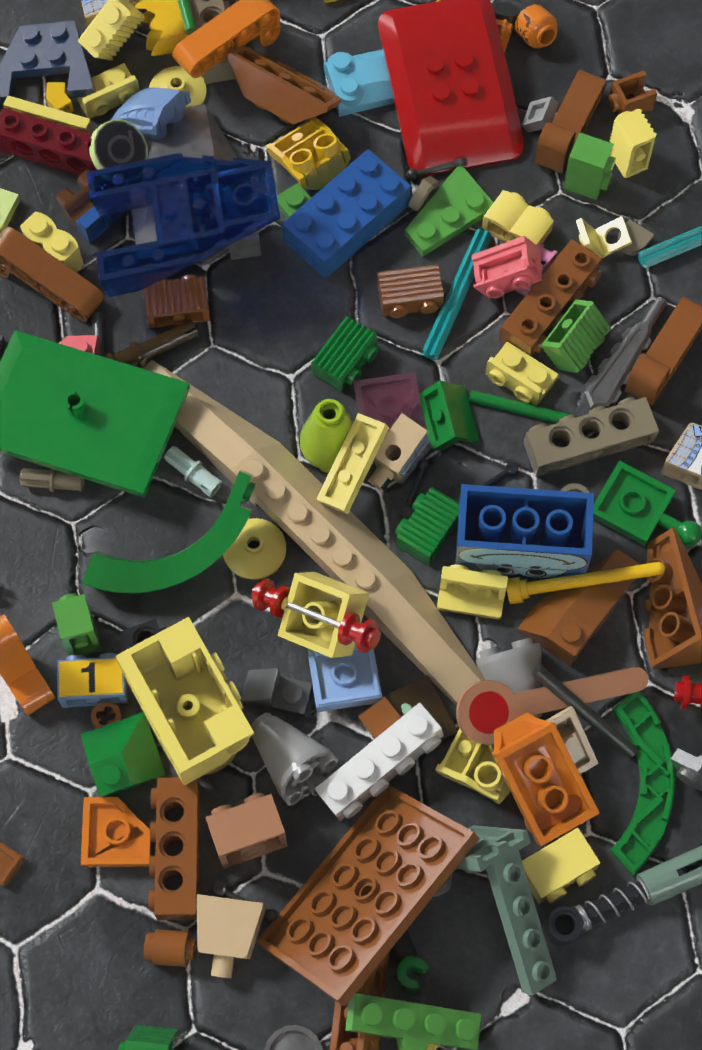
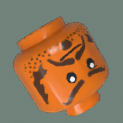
M534 4L526 7L519 13L515 22V31L530 47L539 49L549 46L557 36V19L543 6Z

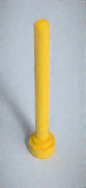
M654 562L527 582V579L521 580L520 577L508 578L507 594L510 604L523 603L524 599L530 598V595L661 575L664 573L665 567L661 562Z

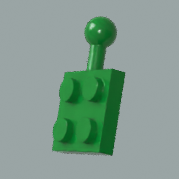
M620 460L594 503L593 519L643 546L646 545L657 524L668 530L671 528L676 529L684 546H694L702 537L701 527L696 522L685 521L682 523L664 513L676 492L675 489Z

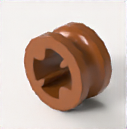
M104 701L98 703L93 708L91 720L95 729L105 726L102 725L103 723L98 717L99 715H105L107 710H110L112 716L115 717V720H109L107 725L122 720L121 712L114 703Z

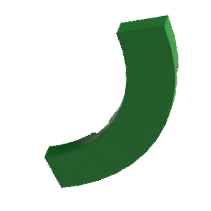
M640 691L630 693L612 709V714L623 726L631 743L638 748L636 757L640 784L636 809L628 828L609 850L632 877L647 862L664 834L671 815L675 789L674 765L670 759L672 757L670 745L667 742L657 714Z

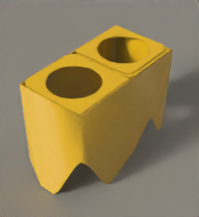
M139 0L132 3L137 9L147 10L143 13L144 20H141V22L150 23L149 29L151 30L147 35L146 49L152 51L151 56L172 54L177 44L189 36L185 32L177 0Z

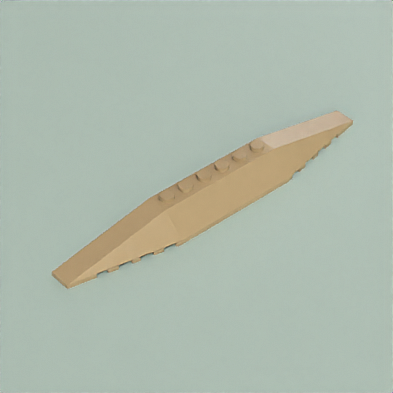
M153 360L142 368L184 381ZM190 384L189 393L175 427L233 485L240 470L253 474L251 482L256 483L249 501L254 506L258 504L332 579L368 592L369 597L364 615L368 619L376 621L379 630L425 675H428L430 680L457 706L461 694L468 686L485 679L413 572L350 510L346 514L320 503L317 497L323 484L279 441Z

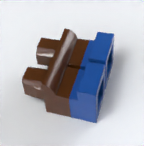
M87 169L77 179L78 186L82 188L77 194L69 188H64L56 197L58 204L65 213L67 222L90 244L110 227L109 223L113 225L131 209L128 192L120 186L118 188L115 187L101 173L96 175Z

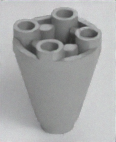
M532 638L512 642L513 649L503 652L498 646L479 651L481 658L476 659V664L485 680L501 682L508 686L513 693L542 687V684L532 676L534 669L539 665L542 666L540 643L534 644ZM542 713L533 716L539 718L542 717Z
M271 713L260 715L251 725L254 731L252 737L279 796L288 806L296 804L299 800L310 794L318 796L315 788L329 777L332 770L338 764V758L330 749L281 718L272 716Z

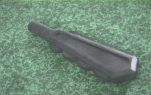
M657 297L642 321L635 324L634 327L625 330L622 334V343H616L610 351L611 357L604 359L598 367L599 373L592 375L586 382L584 396L590 410L599 406L609 408L611 404H616L622 393L620 387L627 384L631 368H633L640 357L641 351H647L651 344V328L667 305L665 299Z

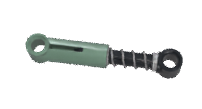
M702 845L637 874L636 883L628 882L627 887L623 889L614 888L613 893L607 896L601 894L599 899L594 902L586 901L584 906L572 905L555 909L545 924L546 937L556 946H569L577 938L585 935L589 929L591 930L594 924L601 921L606 923L605 919L614 915L620 917L621 912L630 908L634 910V906L643 902L654 906L702 884V866L689 871V868L702 863ZM558 919L568 920L573 928L572 933L568 935L560 934L555 929V921Z

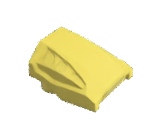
M459 728L441 764L437 765L435 771L447 779L479 792L497 804H500L510 792L494 759V744L484 745L476 743L466 737Z

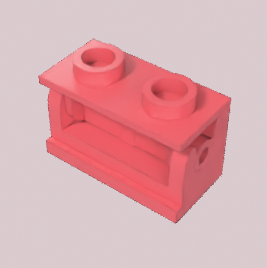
M525 236L472 255L474 276L477 283L474 284V288L489 299L500 298L505 293L516 289H526L531 284L542 281L540 247Z

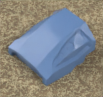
M144 88L134 93L117 110L111 120H126L135 125L147 139H161L167 134V123H175L183 118V108L191 102L190 92L168 88Z

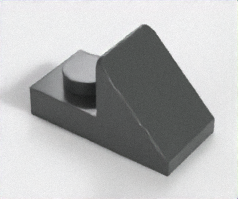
M277 668L249 670L240 701L244 704L305 718L313 686L310 682L280 676V671Z

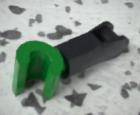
M407 929L390 951L395 963H400L397 970L399 987L406 994L414 996L420 994V988L417 981L407 977L408 973L414 971L424 975L429 973V967L425 961L415 957L417 951Z

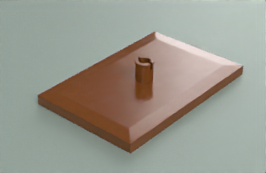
M389 785L373 800L256 942L264 950L345 1007L478 842L479 837L470 829Z

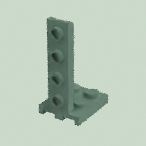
M473 825L468 829L473 831L479 837V840L456 869L464 870L465 873L481 872L486 869L521 988L526 994L534 995L555 982L557 978L519 853L521 848L531 843L528 831Z

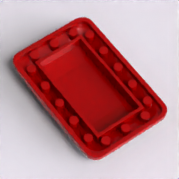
M442 0L391 9L380 15L378 31L409 169L423 170L453 162L459 158H467L468 165L463 166L465 169L517 159L524 149V141L506 57L491 1ZM456 167L449 168V169H445V170H441V171H436V172H432V173H428V174H424V175H420V176H431V175H436V174H442V173H447V172H453Z

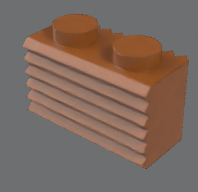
M438 264L377 272V285L382 315L384 317L390 315L392 318H401L408 313H417L418 311L422 314H431L442 308L444 292Z
M186 275L180 280L176 279L174 281L155 279L150 284H143L149 328L180 325L189 319L193 323L210 321L207 290L203 276Z

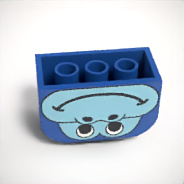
M461 484L456 565L466 566L471 571L494 570L500 572L502 576L532 579H551L586 573L592 557L594 493Z

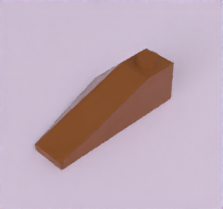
M671 528L650 541L647 550V564L661 562L665 567L663 574L646 577L650 582V599L646 600L645 610L649 612V628L644 630V641L650 665L653 669L702 663V583L677 530Z

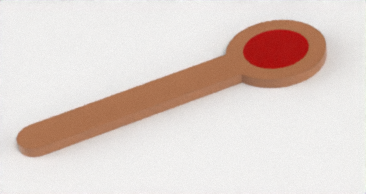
M631 667L567 681L562 684L584 703H590L642 691L648 684V675L642 668ZM480 680L468 686L461 694L457 703L456 718L461 731L466 737L476 743L492 745L494 744L493 731L522 714L528 712L531 715L567 708L568 706L546 687L513 693L508 686L501 682Z

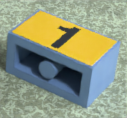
M104 653L99 658L86 659L82 655H71L66 660H57V699L62 708L96 706L104 701L112 702L115 705L128 704V682L117 661L116 655L118 654Z

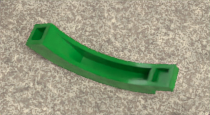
M243 470L239 471L221 515L210 530L188 548L166 557L151 560H128L97 551L92 555L81 584L110 592L141 593L165 589L198 575L227 551L245 527L253 509L241 504L243 500L249 502L256 483L251 482L253 474Z

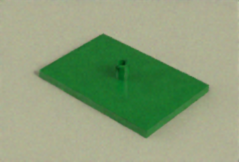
M14 330L0 361V453L145 498L189 393L190 383Z

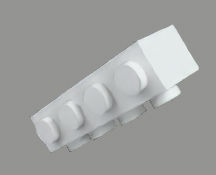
M419 702L318 785L315 791L339 821H342L345 817L349 819L362 809V803L369 797H376L389 786L388 782L397 774L403 775L409 771L415 764L414 760L424 752L428 754L441 743V738L444 736L442 728Z

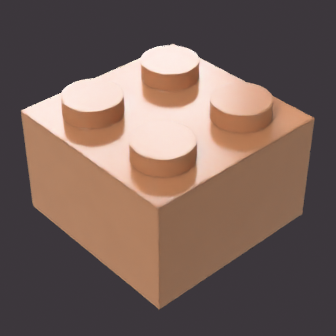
M263 793L253 794L244 799V804L231 807L230 804L213 809L211 811L212 815L205 817L223 870L288 847L285 831L272 794L266 796Z

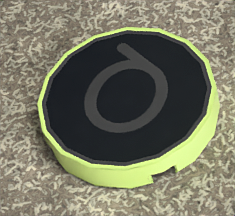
M113 119L101 124L93 132L91 146L89 147L90 157L94 166L102 175L107 178L118 179L117 181H124L137 176L144 169L148 158L147 144L143 134L135 125L126 120Z

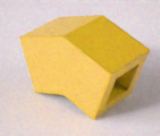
M48 82L46 90L48 107L68 113L74 112L72 101L68 97L66 83Z

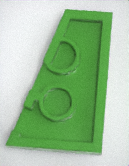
M459 165L405 229V236L420 255L424 257L482 220L494 202L466 169Z

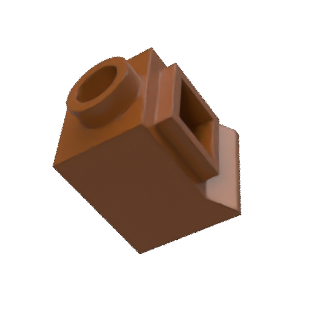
M644 70L612 82L610 95H608V104L612 112L618 111L621 114L625 111L632 112L636 109H641L642 111L653 110L657 92L655 89L645 92L644 84L647 74Z

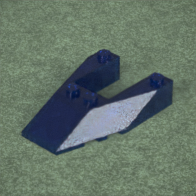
M175 153L87 172L90 200L99 216L153 205L157 241L96 253L99 281L108 296L113 297L141 291L281 219L272 161L233 158L234 161L217 160L214 156L202 155V158L184 157L181 153Z

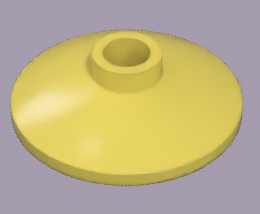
M181 66L163 69L153 77L149 85L150 88H168L190 92L191 102L186 107L203 105L207 95L206 83L203 77L192 78Z
M258 518L248 519L245 527L223 554L228 568L236 575L251 580L263 579L275 573L283 564L287 550L286 541L283 533L273 523ZM251 541H258L260 543L256 549L249 548L248 544Z

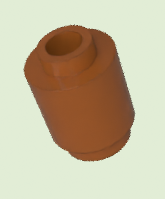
M156 929L155 933L147 932L144 942V959L146 961H152L153 965L187 967L190 960H195L197 941L196 939H191L190 931Z

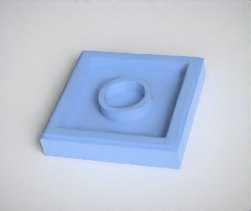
M355 643L352 656L330 658L307 649L317 712L375 704L382 699L374 649H370L367 653H362L357 650Z

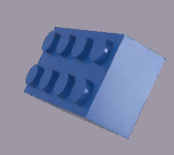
M367 149L282 223L283 242L323 278L327 279L408 207L411 185Z

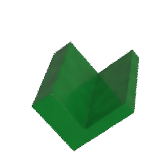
M440 380L418 394L433 450L441 452L458 441L472 444L480 442L465 386Z

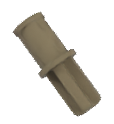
M23 468L20 473V485L22 487L47 488L50 492H54L55 489L83 492L85 479L54 469Z

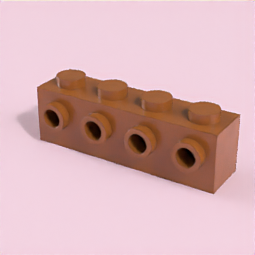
M571 239L542 275V281L537 282L501 326L499 341L503 344L509 342L531 357L535 352L540 354L544 350L541 348L542 343L576 299L583 300L585 296L583 292L588 286L594 287L600 279L602 272L599 269L602 258Z

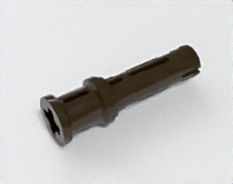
M189 319L140 344L133 341L129 343L128 348L113 355L108 353L105 357L143 368L148 364L147 360L191 339L197 338L199 334L197 330L192 329L196 326Z

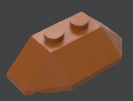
M242 45L228 54V61L243 96L252 101L256 107L277 115L283 122L295 124L328 112L341 102V98L335 95L328 87L279 60L263 53L252 51L250 47Z

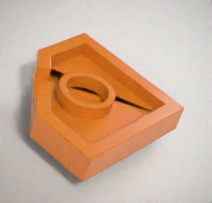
M84 797L81 866L149 867L152 842H150V829L118 797Z

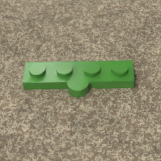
M355 993L348 1002L345 1031L396 1038L399 1050H426L428 1044L478 1050L481 1014Z

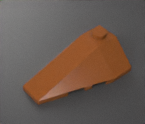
M616 549L588 568L586 573L641 564L619 549ZM636 579L554 591L535 604L517 628V631L527 638H532L534 643H540L541 648L571 668Z

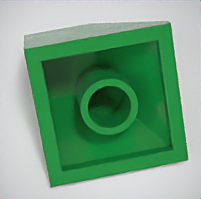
M144 712L81 734L89 767L100 797H107L166 776Z

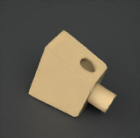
M197 894V947L200 953L214 954L211 976L232 978L234 957L251 958L267 904Z

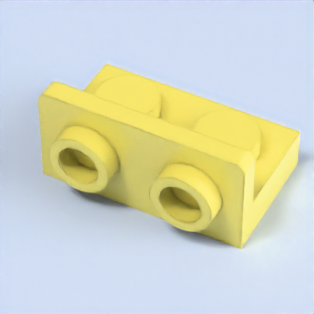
M125 63L92 77L96 92L76 99L87 118L91 119L95 116H101L110 109L124 104L134 93L140 91L138 80L135 75L130 74Z
M509 342L505 343L495 358L490 357L487 361L485 374L488 375L494 384L505 386L513 391L519 400L525 403L530 402L535 406H538L558 379V373Z

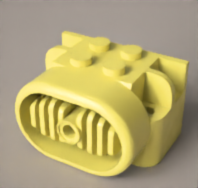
M189 617L116 655L125 679L184 786L203 775L213 774L225 768L235 758L237 752L247 746L249 738L254 735V731L241 710L243 706L237 688L232 681L226 684L225 668L216 652L211 655L209 654Z

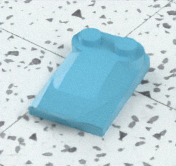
M383 49L354 56L345 52H337L332 54L327 62L323 63L330 90L341 98L340 104L336 106L339 117L394 103Z

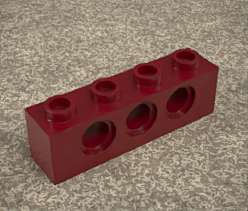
M3 108L0 114V152L79 176L87 169L96 175L100 174L90 157L91 133Z

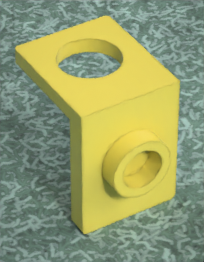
M619 217L597 229H594L582 218L576 220L580 231L579 240L582 246L601 258L632 244L623 217ZM615 228L620 229V240L615 244H608L606 240L608 232Z

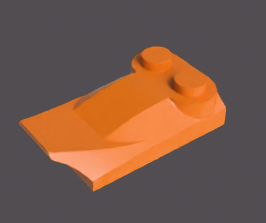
M527 712L493 731L494 759L525 819L526 828L532 833L539 846H543L600 814L554 722L539 719Z

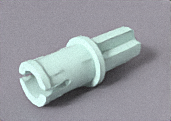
M172 446L164 455V459L185 476L184 481H190L208 497H213L220 489L223 481L207 471L202 466L201 461H193L176 446Z

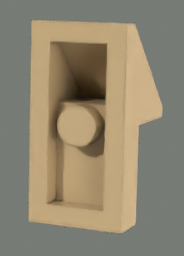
M572 706L546 720L554 722L580 774L599 764Z

